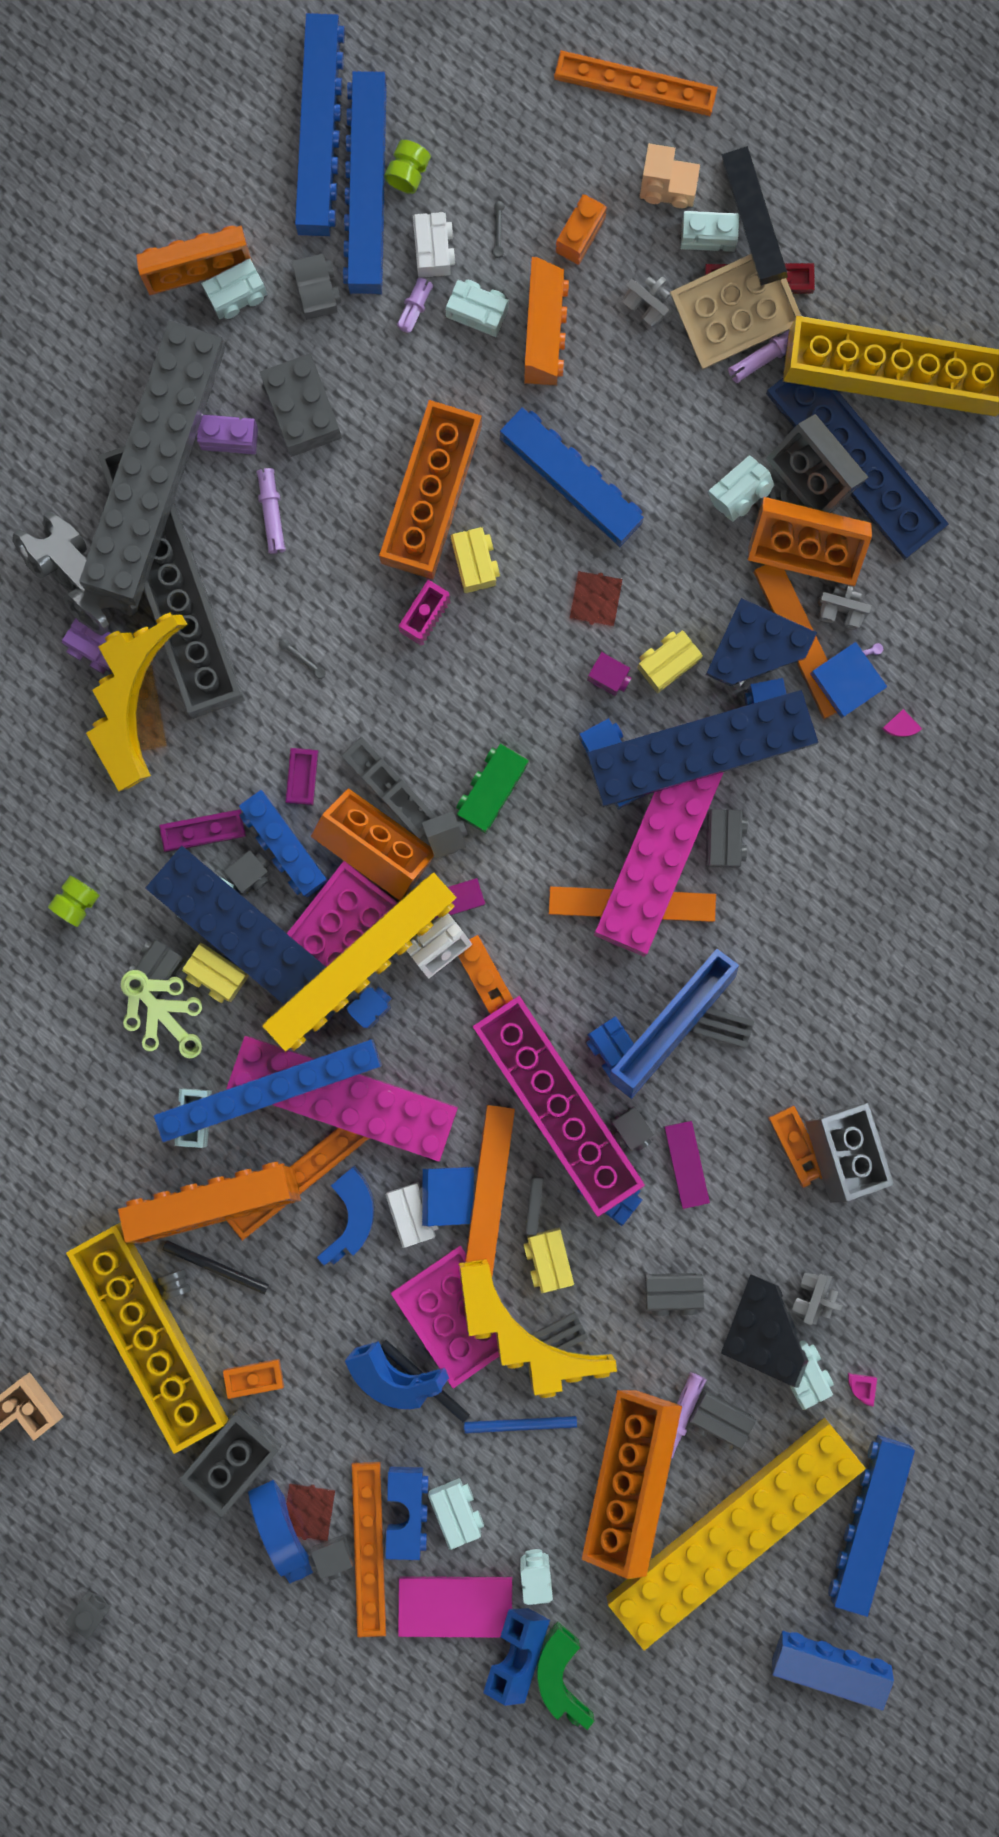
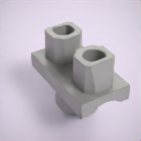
M650 276L646 279L645 284L651 288L650 292L631 278L627 284L629 290L622 300L624 304L635 311L643 300L648 302L650 307L642 318L653 327L664 316L669 318L673 313L672 310L656 298L660 295L664 300H667L671 294L664 288L667 283L664 277H661L657 282Z
M846 585L845 589L835 586L833 594L823 592L819 598L817 605L821 606L819 620L834 623L837 611L846 613L844 627L857 631L863 620L870 613L872 605L860 602L862 593L853 591L854 586Z
M804 1274L801 1287L813 1291L811 1301L797 1298L792 1309L793 1313L804 1318V1323L817 1325L823 1305L825 1306L822 1313L823 1317L830 1319L833 1309L841 1311L843 1305L835 1302L838 1291L830 1289L826 1299L832 1276L827 1274Z

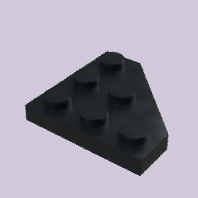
M750 1274L721 1354L792 1387L799 1388L808 1364V1358L805 1350H802L799 1343L798 1333L790 1312H787L783 1302L779 1285Z

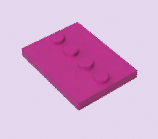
M343 861L287 934L327 967L398 902Z
M460 1245L390 1293L438 1368L446 1369L449 1376L447 1381L452 1389L499 1357L496 1332L491 1333V1337L484 1339H475L474 1335L469 1336L458 1264L465 1262L466 1253Z

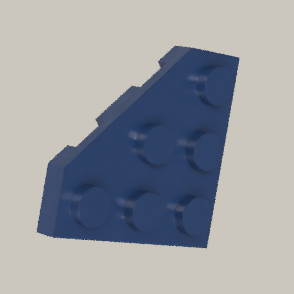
M741 598L706 675L726 685L733 686L791 663L802 661L806 658L817 632Z

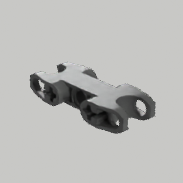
M48 512L43 515L42 524L49 535L48 538L36 539L22 530H17L13 533L12 541L26 566L39 578H44L51 573L69 592L64 596V602L68 610L79 622L95 633L102 636L108 632L109 623L101 611L103 608H116L130 617L137 613V606L84 590L79 579L86 562V558L82 555L87 550L85 541L70 524L54 513Z

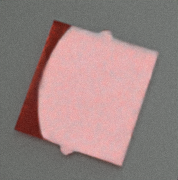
M578 571L570 619L586 621L590 625L597 623L614 626L623 579L603 576L601 572L597 575Z
M289 1484L286 1505L297 1536L302 1537L303 1540L312 1538L328 1541L336 1490L317 1488L314 1484L310 1486Z

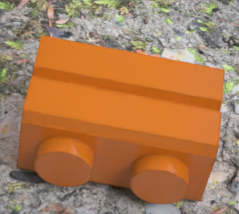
M583 194L556 240V253L580 265L605 221L607 207Z

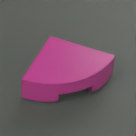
M903 709L882 730L892 736L908 737L915 735L922 728Z
M848 1373L849 1387H851L850 1389H852L851 1391H853L852 1393L864 1404L874 1407L877 1378Z

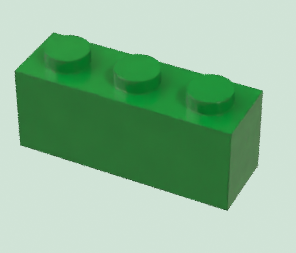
M501 743L497 749L491 748L484 762L488 763L483 772L477 771L470 783L473 786L469 796L464 794L456 806V809L459 810L458 818L487 834L529 764V760Z

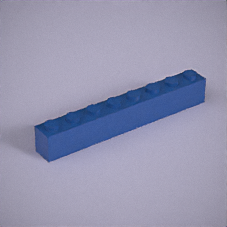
M306 13L295 221L298 235L330 236L331 227L336 226V210H332V200L337 201V183H333V174H338L339 159L334 157L335 148L340 147V131H336V122H341V104H337V95L342 96L343 89L342 78H338V71L344 68V53L339 51L340 43H345V26H340L338 14Z
M353 71L352 82L347 83L348 100H352V109L347 108V126H351V135H346V151L351 152V161H346L345 165L346 178H350V188L345 187V205H350L349 214L344 215L345 231H349V240H344V258H348V267H343V283L348 284L350 294H382L387 93L385 72Z
M371 1039L154 1115L162 1142H166L381 1067L382 1063L374 1040Z

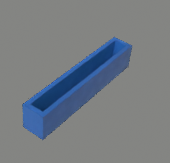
M522 407L500 430V439L616 545L621 547L642 525L644 518L641 515L643 513L642 510L635 503H628L621 497L622 492L614 484L608 485L601 479L602 474L594 466L590 465L588 467L581 461L582 456L573 447L568 449L561 442L562 438L553 429L548 431L541 424L542 420L536 413L531 410L527 412Z
M716 949L611 1070L610 1083L632 1099L736 978L739 965Z
M877 1435L875 1442L872 1441L868 1449L869 1466L868 1469L862 1472L860 1477V1485L863 1486L860 1497H855L852 1505V1513L855 1514L853 1522L848 1524L845 1529L844 1540L847 1541L844 1552L840 1551L837 1557L836 1568L839 1569L836 1580L832 1579L829 1585L828 1595L831 1596V1601L837 1608L866 1617L869 1615L915 1453V1449L909 1444Z

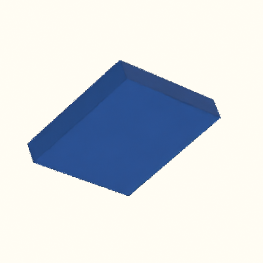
M857 642L810 673L841 719L887 688V685Z
M474 1167L423 1169L422 1226L470 1224L474 1199Z

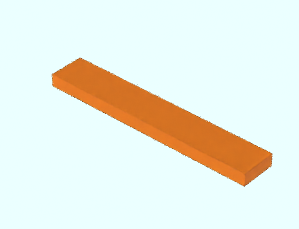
M562 50L560 51L554 80L711 116L718 89L715 86Z
M769 565L755 569L754 575L772 612L813 630L785 569ZM815 636L806 658L796 663L822 718L825 719L837 712L810 674L828 661L817 636Z
M550 886L549 915L601 917L613 889ZM673 892L662 920L715 922L716 894Z
M486 1105L465 1262L486 1259L492 1276L515 1109Z
M338 1127L290 1166L294 1168L299 1193L304 1192L369 1138ZM286 1205L228 1220L227 1222L243 1241Z
M381 1462L352 1463L357 1637L386 1636Z

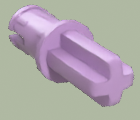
M417 278L410 297L405 299L404 303L406 306L397 323V326L403 332L410 333L419 314L425 310L424 303L430 290L433 288V284L428 282L425 285L427 280L424 278Z

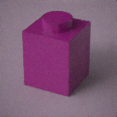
M601 652L588 675L587 681L616 696L619 690L622 692L626 690L632 679L628 676L630 667Z

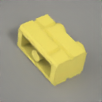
M483 527L452 534L451 542L464 593L495 586L496 577H500L497 561H491L489 551L493 550L490 534L484 535Z
M683 630L677 635L674 631L661 640L663 645L656 651L650 648L639 657L642 662L639 663L637 668L656 693L666 688L701 661L703 657L702 653Z
M203 943L198 945L182 969L183 972L188 974L185 978L188 982L198 988L203 984L210 989L208 995L220 1003H223L224 1000L232 1002L249 977L241 968Z
M560 1228L540 1232L537 1235H528V1243H524L527 1260L533 1259L536 1270L530 1271L534 1288L540 1286L541 1293H546L573 1286L574 1281Z

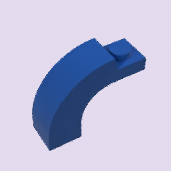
M355 1166L331 1185L347 1207L348 1224L344 1233L317 1256L324 1266L329 1261L334 1265L345 1256L346 1253L343 1251L345 1247L352 1256L355 1255L365 1243L373 1226L375 1215L373 1195L367 1181Z
M379 1341L354 1348L345 1360L353 1379L367 1395L379 1403L397 1409L420 1408L427 1397L439 1394L449 1379L445 1368L420 1375H408L398 1371L388 1362Z
M272 1480L248 1491L258 1531L279 1575H284L288 1582L292 1583L314 1573L309 1563V1555L301 1545L291 1523L285 1496L276 1482Z

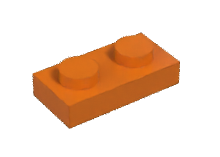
M280 1359L223 1370L228 1399L284 1388Z

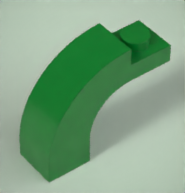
M557 1621L546 1635L537 1661L540 1694L546 1707L557 1720H559L564 1712H567L566 1717L572 1724L577 1727L582 1725L588 1730L595 1722L594 1712L567 1689L563 1681L564 1669L580 1649V1641Z

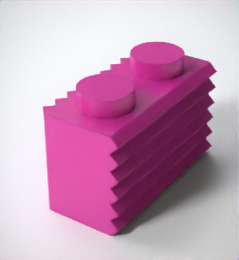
M427 580L399 624L400 633L417 644L424 645V641L427 640V636H430V632L433 631L436 622H439L438 618L442 617L441 613H445L444 609L448 608L447 604L451 603L449 592L432 581Z

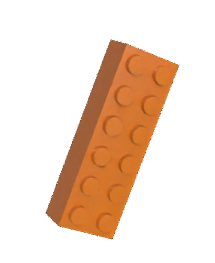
M432 400L428 401L379 554L381 564L432 580L434 579L482 428L481 415Z
M272 1162L262 1165L263 1170L252 1171L251 1169L238 1171L235 1173V1178L216 1177L207 1180L208 1185L205 1186L190 1184L180 1187L181 1192L179 1193L164 1191L154 1194L153 1200L139 1198L127 1201V1207L118 1209L125 1243L142 1244L299 1202L301 1198L294 1168L285 1166L284 1163Z
M617 1390L581 1560L626 1579L647 1576L682 1410L681 1405L637 1390Z

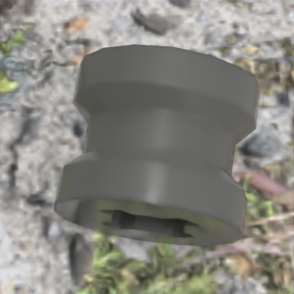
M184 1269L157 1278L159 1284L164 1288V1300L191 1291L190 1285L186 1284L184 1279L186 1275Z

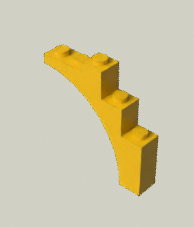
M167 613L156 620L157 625L150 629L148 627L141 628L133 633V635L131 632L120 633L119 630L104 638L105 643L98 646L113 674L98 681L100 685L92 690L106 717L92 724L94 728L86 732L118 791L127 790L151 776L142 757L137 736L136 710L138 696L145 673L156 653L170 637L187 625L182 615Z
M486 1259L458 1263L469 1336L474 1335L475 1339H484L491 1337V1333L496 1332L501 1365H507V1368L513 1369L522 1367L524 1362H528L531 1388L534 1395H539L540 1398L556 1396V1392L563 1391L561 1380L566 1379V1382L573 1383L583 1380L582 1377L593 1375L594 1378H606L610 1376L611 1372H617L616 1360L612 1354L585 1355L571 1353L550 1346L529 1334L512 1318L500 1301L493 1285L490 1267Z

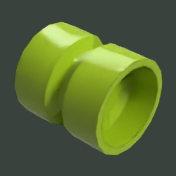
M400 140L393 154L396 159L389 163L384 179L393 188L407 194H414L422 179L420 173L425 172L431 155L424 147L413 141Z
M70 875L61 887L63 893L56 894L48 908L65 921L79 927L87 915L85 909L92 908L100 894Z

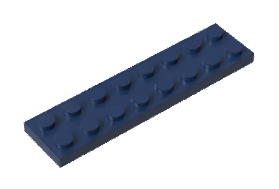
M783 378L767 390L766 395L794 428L802 421L816 414L869 477L850 496L904 560L949 525L838 390L784 382Z
M799 690L587 752V757L602 806L606 807L811 747L819 742L803 692Z
M183 846L176 851L145 887L146 890L284 1005L326 968L325 965ZM332 1009L325 1018L329 1020L335 1011Z

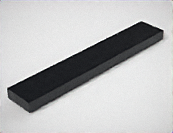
M748 146L722 154L723 164L760 285L788 278Z

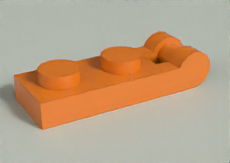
M476 935L469 939L473 945L458 957L491 1015L497 1009L512 1001L513 997L481 939ZM498 988L501 995L491 1000L488 992Z
M793 1105L768 1117L802 1188L811 1185L810 1182L817 1178L823 1179L809 1134L795 1106ZM811 1161L814 1168L805 1171L802 1165Z

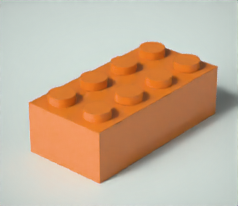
M763 497L748 546V560L855 586L872 538L871 523Z

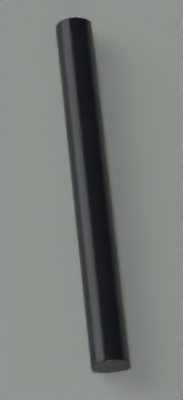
M166 1240L162 1250L261 1294L265 1295L269 1284L171 1241Z
M385 1340L381 1344L383 1352L408 1375L423 1374L417 1366L390 1342ZM444 1390L433 1396L462 1423L470 1416Z

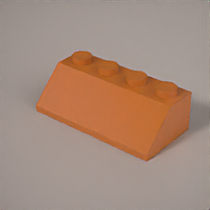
M242 225L238 227L227 226L220 232L213 234L202 233L197 235L195 239L188 241H173L169 246L159 249L148 248L143 253L136 255L138 271L149 295L211 279L245 260L251 259Z
M532 257L524 383L557 385V376L563 377L564 360H559V350H565L566 333H560L561 323L566 324L567 306H562V297H568L569 280H564V269L538 257Z
M349 788L322 814L311 835L322 846L400 901L414 886L435 857L432 848Z

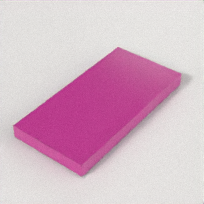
M399 1576L398 1637L501 1638L508 1610L512 1609V1577Z

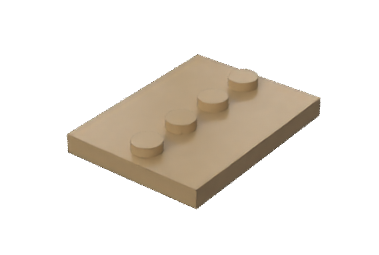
M751 254L670 292L702 370L788 331L796 316H801L786 278L760 285Z

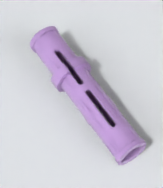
M789 330L779 337H772L768 344L734 366L729 367L728 372L730 376L737 373L732 380L735 383H739L742 379L776 357H783L787 350Z
M265 468L264 472L260 469L257 471L260 488L258 500L262 503L268 553L275 554L278 553V550L285 552L286 548L284 546L278 505L280 494L276 491L274 469Z
M693 1372L689 1373L685 1387L677 1402L678 1405L682 1406L672 1458L682 1435L685 1436L687 1432L685 1428L707 1381V1379Z

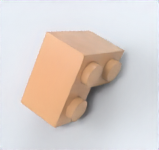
M648 143L640 198L645 199L646 202L651 204L665 202L672 203V206L676 208L693 207L700 164L674 160L676 148Z
M30 1372L0 1394V1431L17 1419L34 1441L64 1417Z

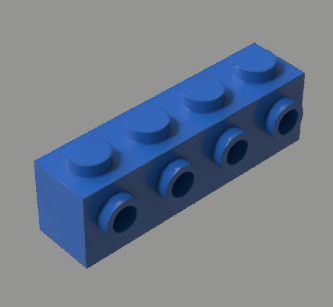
M262 790L239 805L243 811L239 816L248 828L254 826L259 835L255 838L265 851L270 848L275 855L272 859L273 863L281 873L286 870L291 877L288 884L297 895L302 893L308 898L328 882L326 876Z
M782 1630L772 1658L773 1676L882 1711L885 1708L894 1683L892 1665L887 1664L885 1661L878 1658L871 1659L861 1656L853 1650L845 1651L833 1647L825 1641L817 1642L805 1638L796 1632L789 1633Z

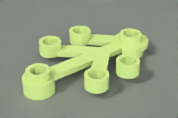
M139 970L127 972L121 979V989L128 996L127 1014L123 1019L124 1027L129 1031H135L140 1027L138 1007L139 999H141L148 1007L146 1033L142 1038L143 1048L147 1051H154L158 1048L157 1026L159 1019L179 1041L180 1053L186 1058L197 1057L202 1050L200 1038L194 1034H188L169 1012H183L196 1016L202 1010L201 1001L196 997H191L187 1001L156 999L150 991H168L169 994L176 996L183 992V981L179 977H172L169 980L148 979L146 974ZM137 979L141 984L134 988L129 983L131 980ZM178 982L181 986L178 990H172L170 984ZM190 1003H197L199 1007L197 1010L192 1011L188 1008V1005ZM135 1018L137 1023L130 1026L127 1024V1020ZM148 1038H153L156 1043L148 1046L145 1041ZM192 1040L195 1042V1046L187 1048L185 1043Z

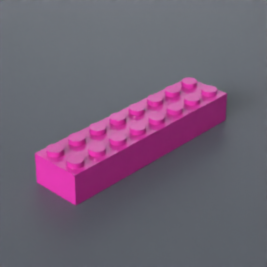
M724 772L653 793L594 932V936L643 957L648 954Z
M520 996L472 1026L597 1217L645 1187L638 1173Z
M244 1036L226 1089H231L314 1060L315 1058L289 1049L285 1052L280 1046L250 1036ZM362 1074L272 1104L439 1162L458 1110L457 1106Z

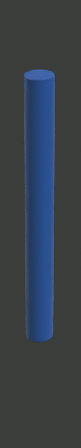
M577 1416L464 1422L465 1434L577 1428Z

